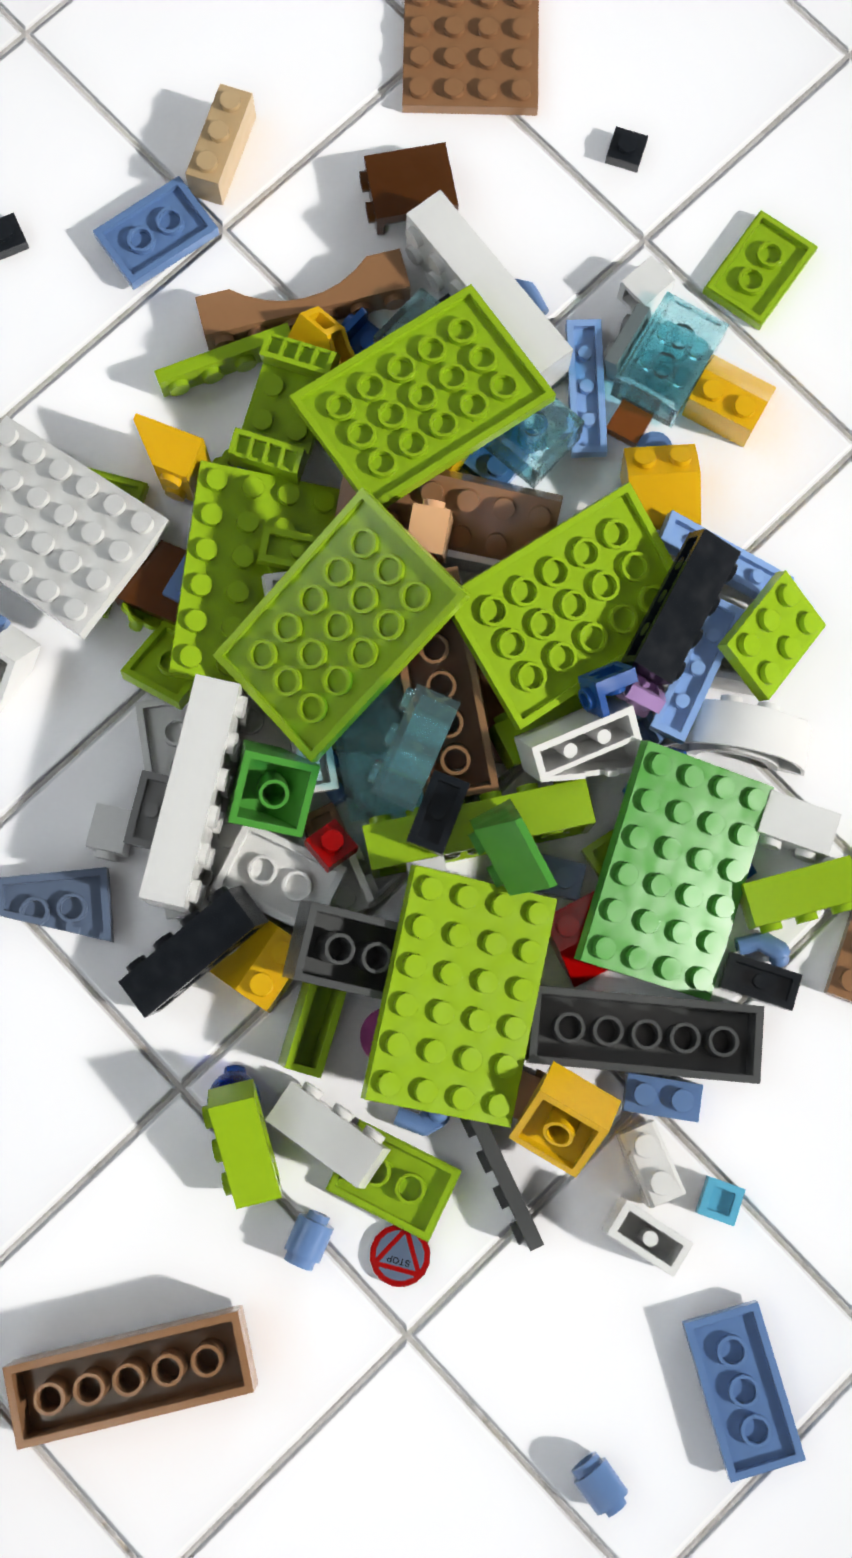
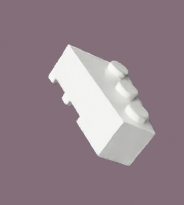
M615 696L606 698L610 715L607 717H598L582 708L514 736L523 771L540 782L586 779V776L599 775L613 777L623 773H631L642 740L633 705Z

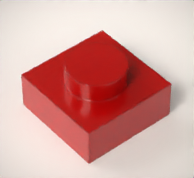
M333 819L306 838L304 844L327 873L357 853L358 845L336 819Z

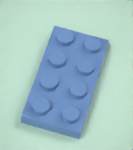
M748 1301L681 1321L730 1483L805 1461L804 1451L758 1301Z

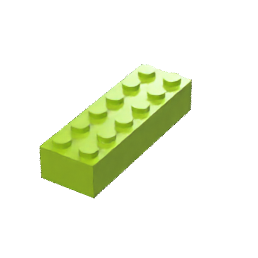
M586 779L553 781V785L540 788L538 783H528L516 787V793L502 796V792L497 790L479 795V801L465 803L464 799L443 854L445 863L487 855L486 852L478 855L468 835L475 831L469 820L508 799H511L536 844L588 833L596 823ZM419 807L405 811V817L391 819L390 814L375 816L368 819L369 824L362 826L374 879L406 872V863L439 856L406 843Z

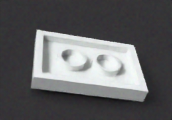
M242 826L212 889L217 891L223 886L230 889L242 885L262 913L294 927L300 900L313 901L330 906L348 869L345 866L338 865L327 873L308 849L270 831Z

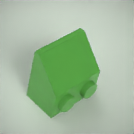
M244 739L227 808L228 822L302 838L320 765L281 747Z
M511 799L469 820L475 832L468 836L478 855L486 852L492 862V865L486 867L496 888L504 885L508 894L512 896L550 889L558 885Z

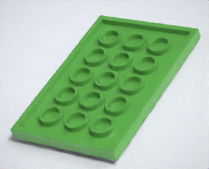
M641 740L574 959L710 1001L743 893L741 884L746 883L760 833L757 830L770 791L774 790V787L649 740Z

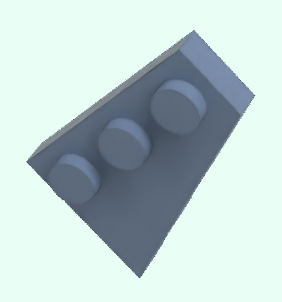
M102 867L0 877V917L114 942L109 868Z

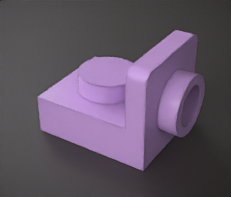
M638 673L639 682L626 686V690L623 693L615 695V697L632 704L635 714L642 718H645L650 710L659 714L666 703L664 686L656 685Z

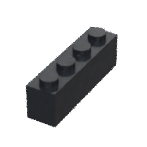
M707 529L689 532L625 652L621 663L635 667L636 673L656 685H667L677 681L685 670L686 663L684 660L690 649L694 648L702 638L703 630L701 628L706 618L714 613L720 603L719 594L724 584L728 583L737 571L738 565L736 561L741 551Z
M242 885L230 889L223 886L208 897L207 900L210 904L200 912L199 909H196L180 921L182 928L174 935L172 932H169L153 944L155 948L153 953L147 958L145 955H141L126 967L129 973L119 980L118 983L144 1018L161 1012L269 922Z

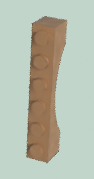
M399 248L366 256L359 266L340 283L324 292L306 298L287 301L262 300L227 289L197 296L195 300L210 351L284 323H288L291 330L301 312L316 306L322 308L336 321L346 318L349 314L355 315L362 307L368 311V315L373 311L382 309L396 310L407 303H411V286Z

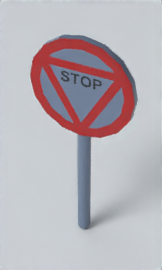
M391 1225L375 1236L370 1247V1262L374 1273L382 1282L392 1287H406L415 1284L425 1275L430 1264L431 1250L428 1242L395 1225Z

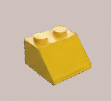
M715 355L703 371L689 396L682 416L744 448L777 387Z
M136 413L133 418L160 484L165 491L164 493L179 502H184L185 499L194 501L199 463L201 460L211 462L204 439Z
M696 444L624 448L620 473L621 486L628 482L631 483L655 529H661L666 515L672 510L701 525V470Z
M269 921L241 944L235 952L228 955L209 972L266 1012L271 1013L293 981V979L282 977L292 935Z
M553 1061L534 1090L508 1138L576 1178L609 1133L621 1100Z

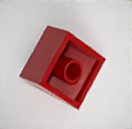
M595 891L560 908L554 914L549 943L574 988L608 970L574 959Z

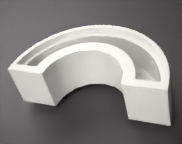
M723 694L720 700L704 699L689 734L682 745L667 737L661 745L682 749L686 753L693 755L705 752L740 755L760 761L767 765V769L804 776L812 729L808 725V720L779 711L780 705L776 703L758 702L757 705L743 703V698L739 696Z

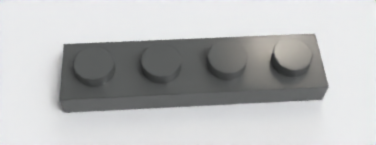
M460 1118L468 1137L471 1138L476 1135L482 1150L476 1152V1155L485 1174L493 1171L499 1184L492 1189L502 1210L509 1207L515 1221L510 1223L509 1226L518 1245L526 1243L530 1252L545 1245L488 1123Z

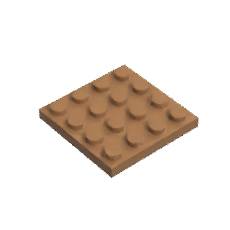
M405 0L402 113L537 116L539 0Z

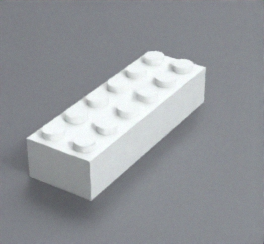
M441 190L437 191L406 213V254L415 266L420 265L427 273L426 277L432 288L437 292L441 290L444 295L449 293L452 296L472 284L549 386L554 389L567 379L573 348Z
M195 674L138 895L140 899L150 905L188 914L194 911L196 906L202 907L206 894V885L202 884L205 870H211L216 850L211 848L214 833L220 834L224 822L225 813L220 811L223 797L229 798L234 777L229 775L232 761H239L243 741L238 740L241 726L247 727L251 714V705L247 704L248 697L245 696L239 683Z

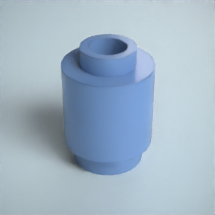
M309 1209L307 1214L299 1213L284 1247L287 1250L284 1260L307 1271H312L315 1263L320 1264L334 1231V1227L328 1224L330 1217L313 1209Z
M596 1451L583 1458L571 1470L576 1478L574 1481L575 1485L597 1516L606 1513L608 1518L612 1517L627 1504L624 1497L627 1495L628 1489L605 1457L600 1458Z

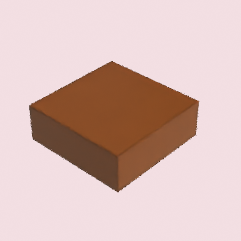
M623 399L607 425V434L630 447H637L640 438L644 435L654 415Z

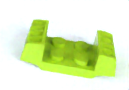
M267 331L259 352L263 364L242 429L237 427L234 429L228 449V456L231 465L255 472L275 475L299 485L306 464L311 456L316 437L291 405L289 396L337 367L341 355L335 351Z

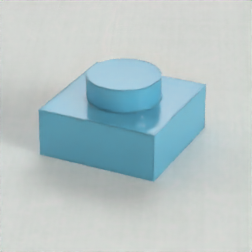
M707 1175L695 1212L734 1227L746 1189Z

